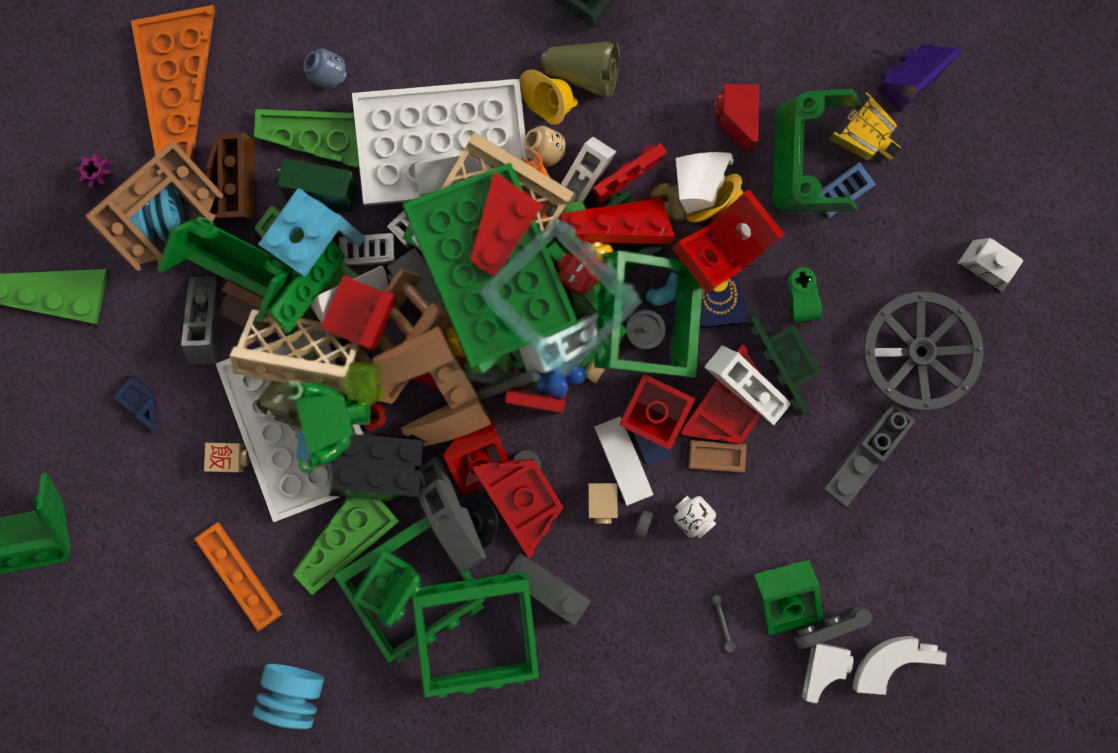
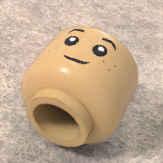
M538 126L530 130L525 136V154L532 160L534 154L531 150L534 149L541 155L544 166H553L564 157L565 139L560 133L546 126Z

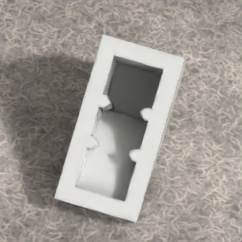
M824 643L811 646L802 698L805 701L818 703L820 694L829 683L839 678L846 679V674L850 673L853 667V656H850L851 651L843 647Z

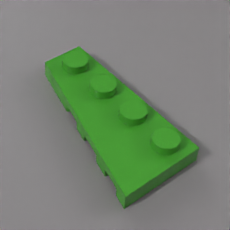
M346 498L295 568L293 575L313 595L331 580L334 575L344 569L399 522L398 518L381 500Z

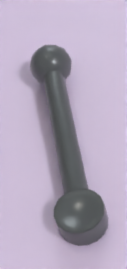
M714 595L711 598V602L716 607L725 638L724 649L732 653L736 646L730 639L721 607L722 598L720 595Z

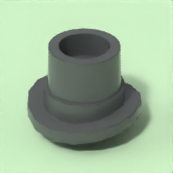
M642 310L631 316L627 322L626 330L628 332L626 333L634 346L640 349H651L661 343L666 329L660 315L654 311Z

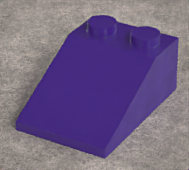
M926 44L920 46L916 51L911 48L900 58L902 64L896 70L892 66L880 77L883 82L877 89L901 112L940 76L961 52L957 48Z

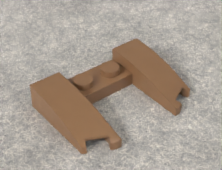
M174 141L168 144L84 217L136 271L141 270L139 264L157 260L159 265L162 254L129 218L162 189L170 184L203 218L211 221L215 218L214 214L209 213L214 198L222 199L223 194Z
M439 326L373 358V365L380 366V377L373 378L375 389L430 372L448 405L401 427L404 435L409 436L413 434L422 439V445L429 446L470 434L491 424L487 410Z

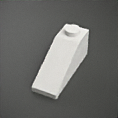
M594 137L583 145L561 183L562 186L574 192L568 203L580 200L583 201V204L585 203L616 153L615 150ZM554 206L546 212L550 217L555 212Z
M598 312L577 320V325L519 348L527 372L531 370L547 372L596 346V320Z
M723 345L705 366L725 387L772 425H775L792 404L739 353Z

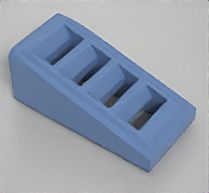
M859 162L822 189V198H825L824 194L827 192L832 198L838 197L833 190L835 186H838L845 197H850L854 201L876 184ZM853 173H857L865 184L864 187L860 188L851 176ZM845 179L848 180L856 191L853 195L850 194L842 183ZM826 212V214L829 216V218L832 217L834 214L837 213V212Z

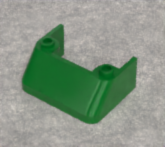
M854 89L807 91L783 102L776 109L772 201L780 211L785 213L857 211V205L850 197L822 198L821 183L813 176H803L805 121L819 118L826 107L861 106V100Z
M197 217V219L189 220L173 228L157 270L164 272L188 259L264 298L255 320L262 322L270 316L268 313L269 309L293 280L292 267L276 256H272L213 226L214 223L207 218Z
M47 473L41 474L39 494L33 501V509L35 511L0 517V575L65 562L69 558L70 540L63 500Z

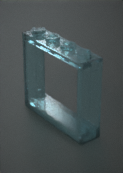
M556 217L480 291V297L564 380L639 306L641 301L638 299L639 295L633 290V286L628 283L624 285L617 278L619 274L612 265L607 262L603 264L596 257L598 253L591 244L586 241L582 243L575 236L577 232L572 225L569 226L565 221L561 222ZM554 237L625 306L569 362L498 293Z

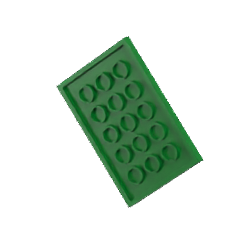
M511 162L402 205L470 369L578 324L535 219L494 279L469 263L493 173L496 172L522 190Z

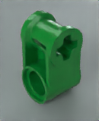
M798 268L789 274L787 278L789 308L793 310V313H790L792 322L798 323L822 319V306L818 295L816 276L809 268ZM800 274L802 278H807L808 283L803 285V288L801 284H796L795 279L800 277Z

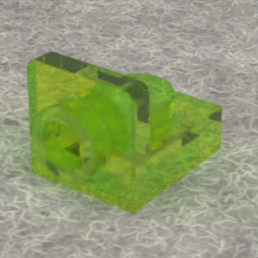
M351 362L349 364L348 399H356L359 404L370 405L384 396V389L380 388L381 365Z

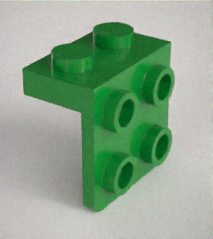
M382 549L352 599L378 614L383 625L390 628L393 623H398L405 611L404 605L408 598H413L418 592L420 577L412 565Z

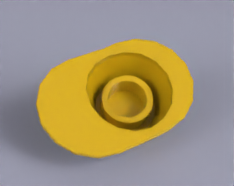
M534 69L526 70L519 79L521 97L528 107L552 125L562 122L564 116L578 103V100L573 97L570 86L562 79H550Z
M731 174L725 177L723 186L717 191L718 197L714 206L686 213L687 220L696 223L704 221L709 217L712 219L717 218L744 193L740 188L742 183L741 177L738 174Z

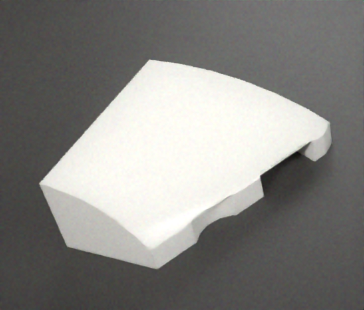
M709 152L676 158L679 199L686 213L714 206L718 197L717 191L723 186L726 179L724 172L727 165L733 163L731 153Z

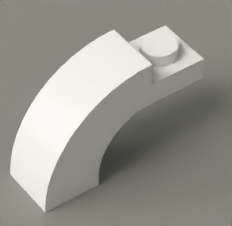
M912 636L886 640L875 646L862 659L856 670L852 689L860 693L886 695L888 680L898 667L911 662L946 665V653L937 650L938 645L921 643L920 648H918V639Z

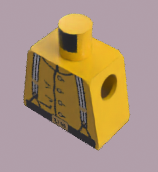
M868 93L861 99V106H855L829 138L832 142L867 161L877 151L891 160L901 148L889 138L890 134L897 127L896 123Z

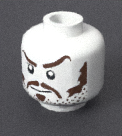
M687 496L675 506L678 512L674 516V521L688 537L697 536L700 539L716 525L714 522L716 518L715 511L701 496H697L692 500Z

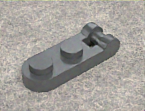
M855 607L851 610L850 615L844 618L835 615L823 620L824 625L814 628L813 625H808L798 629V635L794 636L793 639L797 649L807 648L869 625L872 621V614L867 609Z

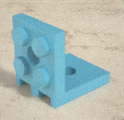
M298 188L259 242V245L303 276H306L337 232L359 247L366 237L340 215L334 213ZM303 230L304 238L302 241L293 243L294 234L297 231Z

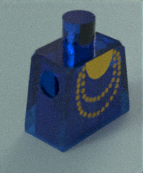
M731 278L708 293L702 287L699 329L743 325L750 322L738 278Z

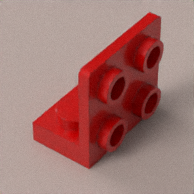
M343 276L321 328L374 351L397 298L394 294L385 290L380 291L350 277Z

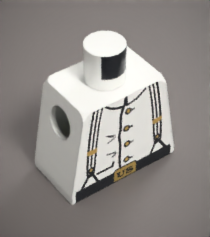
M986 238L973 240L957 264L1002 293L1023 260L993 239Z

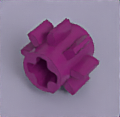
M96 153L93 154L92 159L81 157L83 162L80 167H75V170L82 175L78 181L82 184L88 183L89 188L92 190L97 188V184L107 187V178L114 175L107 170L111 163L106 159L100 162V156ZM96 168H98V173L94 172L92 175H90L91 171H95Z

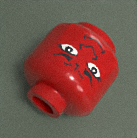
M581 251L575 252L572 256L566 253L556 266L560 269L558 277L561 283L574 294H581L582 292L587 294L601 276L598 274L599 265Z

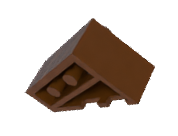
M243 132L216 134L206 165V169H208L206 177L223 194L222 199L214 198L209 212L215 215L212 222L214 224L256 222L255 139ZM195 210L192 211L190 220L197 219V217H202Z

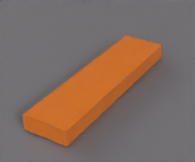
M219 522L194 538L257 631L262 630L283 615Z

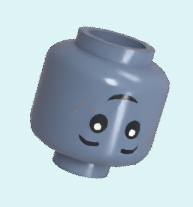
M320 48L310 52L304 61L303 69L307 80L324 89L331 90L337 85L342 84L346 78L347 72L343 58L326 49Z

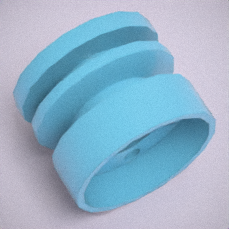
M170 184L129 218L151 243L155 240L156 232L161 240L167 241L172 229L184 223L181 199L178 192Z
M281 664L265 665L260 684L272 691V693L257 695L256 700L261 705L254 707L253 715L272 725L283 728H311L314 719L308 714H314L317 707L305 700L320 697L324 677L317 673Z

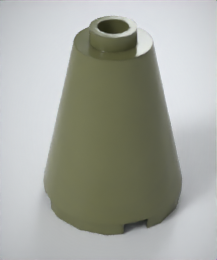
M603 41L549 47L547 52L542 54L541 68L545 69V74L548 76L562 79L571 85L609 98V95H612L619 72V68H615V59H620L619 44L615 41Z
M314 351L301 356L303 360L314 361L319 359ZM271 381L257 399L255 408L264 415L270 411L275 416L274 419L279 422L302 428L295 399L288 401L283 399L285 396H291V388L289 386L282 387V382Z

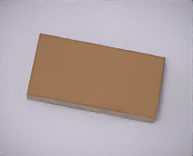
M690 440L688 468L745 473L747 444Z

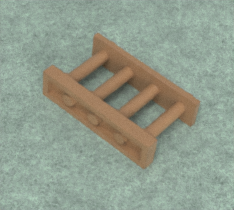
M400 268L385 290L394 294L397 300L383 332L389 323L393 321L407 336L403 343L438 326L441 332L444 333L451 323L444 306L436 303L429 304L415 289L422 277L417 273ZM407 298L423 314L415 327L399 311ZM382 332L377 344L384 352L395 348V346ZM360 345L354 364L372 367V378L380 377L379 367L373 365V360L368 356L370 349ZM342 356L338 357L341 361L346 362ZM410 379L379 389H375L373 385L371 387V398L376 401L393 404Z

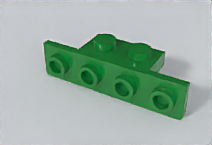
M333 239L308 274L303 276L298 272L269 309V315L285 333H289L345 259L346 256Z

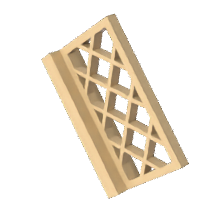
M474 132L441 189L450 186L451 182L466 180L511 162L521 187L529 191L530 197L539 203L547 201L557 207L552 217L541 219L539 212L536 215V224H538L539 231L545 242L574 192ZM468 154L479 160L482 171L466 174L463 162ZM485 164L488 165V166L491 167V168H490V169H486ZM461 169L462 175L456 176L458 170ZM548 222L546 228L544 229L542 223Z
M252 309L238 346L233 347L230 355L233 374L282 383L293 381L298 383H319L335 388L338 393L347 394L349 377L360 345L352 342L342 347L337 339L342 337L322 329V323L319 321L300 318L294 326L299 331L287 337L271 316L263 320L269 322L271 326L258 332L254 325L259 310ZM320 331L324 332L326 337L314 342L309 334ZM276 332L281 340L267 345L263 338ZM304 337L309 345L295 350L291 343ZM258 341L263 347L257 351L246 349L247 345ZM332 342L337 350L324 356L319 348ZM284 346L291 352L286 356L273 353V351ZM312 351L319 357V359L314 361L301 358V356ZM340 356L346 361L345 367L329 363Z

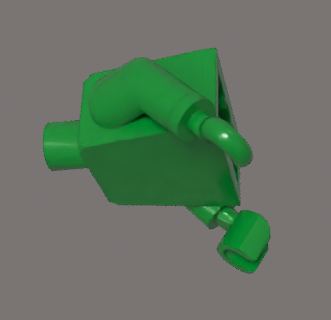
M294 381L283 383L282 387L289 386L292 390L291 396H285L283 399L287 401L295 399L308 453L311 454L310 459H308L309 468L305 467L304 459L299 460V468L304 473H311L314 467H319L335 460L350 445V436L353 435L351 423L367 419L364 403L346 406L343 395H339L335 388L319 383H298Z

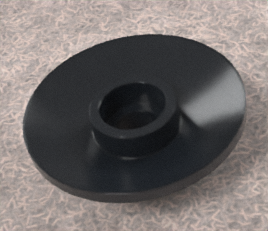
M466 495L459 498L460 507L466 508L469 512L482 548H487L495 539L498 531V515L494 506L486 498L479 495ZM476 518L479 520L478 528L474 524Z

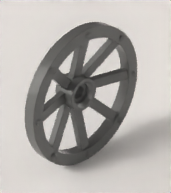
M913 292L890 301L873 317L864 337V363L872 383L887 399L908 409L934 410L956 402L974 385L983 363V341L976 322L963 306L953 299L938 293ZM916 303L915 339L890 315L896 309ZM925 303L937 305L951 313L928 338L925 337ZM959 320L966 330L970 345L936 347L935 343ZM883 322L907 345L906 348H875L877 334ZM918 347L925 351L923 357L917 355L916 350ZM971 354L969 368L963 380L935 359L936 356ZM876 357H907L908 360L887 382L878 368ZM926 365L930 366L956 388L943 397L931 399ZM914 366H917L921 400L905 396L895 390L897 385Z

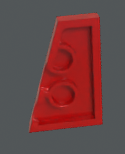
M661 143L655 147L653 145L646 147L639 153V158L632 162H626L617 169L616 173L596 184L593 189V199L599 206L606 202L613 194L621 191L666 158V149Z
M496 172L492 175L491 185L469 263L493 279L543 206Z

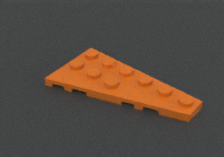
M213 5L131 21L155 156L174 141L193 161L215 13Z

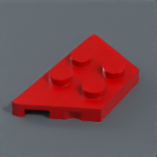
M742 344L736 352L759 372L749 356L746 346ZM717 379L680 431V434L742 444L761 415Z
M534 458L474 464L472 466L474 472L527 557H532L536 546L549 531L552 521L558 517L563 509V505Z

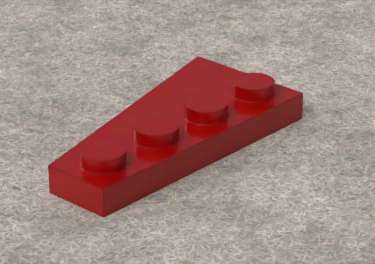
M661 198L561 213L558 220L564 242L672 244L675 237Z

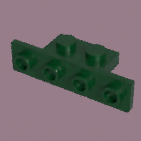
M756 314L751 315L752 322L748 324L756 339L761 336L766 347L762 348V351L769 363L773 361L776 363L779 372L775 374L782 387L788 386L793 396L789 399L797 413L802 411L804 415L809 414L810 410L797 387L822 373L795 325H792L769 338Z

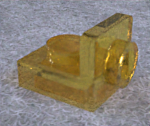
M664 183L653 187L654 191L649 193V200L666 198V202L662 203L667 217L671 218L672 225L683 222L685 214L679 199L678 186L670 187L669 183Z

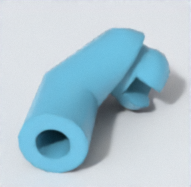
M670 273L666 286L658 289H649L646 293V300L654 306H661L672 302L676 297L678 274Z

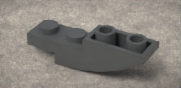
M892 403L836 468L835 474L822 491L843 509L846 508L877 467L891 454L916 420L897 404Z
M434 457L418 470L421 471V491H419L418 498L441 544L460 571L466 572L485 560L486 556L468 510L460 507L442 459Z

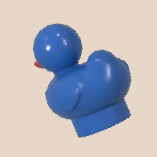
M572 364L567 370L559 365L547 372H539L538 390L541 395L549 394L554 399L560 400L568 390L567 381L572 384H580L585 380V369L580 365Z

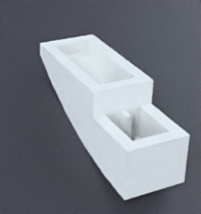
M617 417L594 428L626 505L652 496L653 492L626 428L619 425L622 419Z

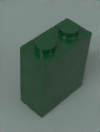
M283 158L282 167L278 166L275 174V183H278L277 186L287 200H290L299 188L327 208L348 212L353 210L358 185L352 172L349 170Z

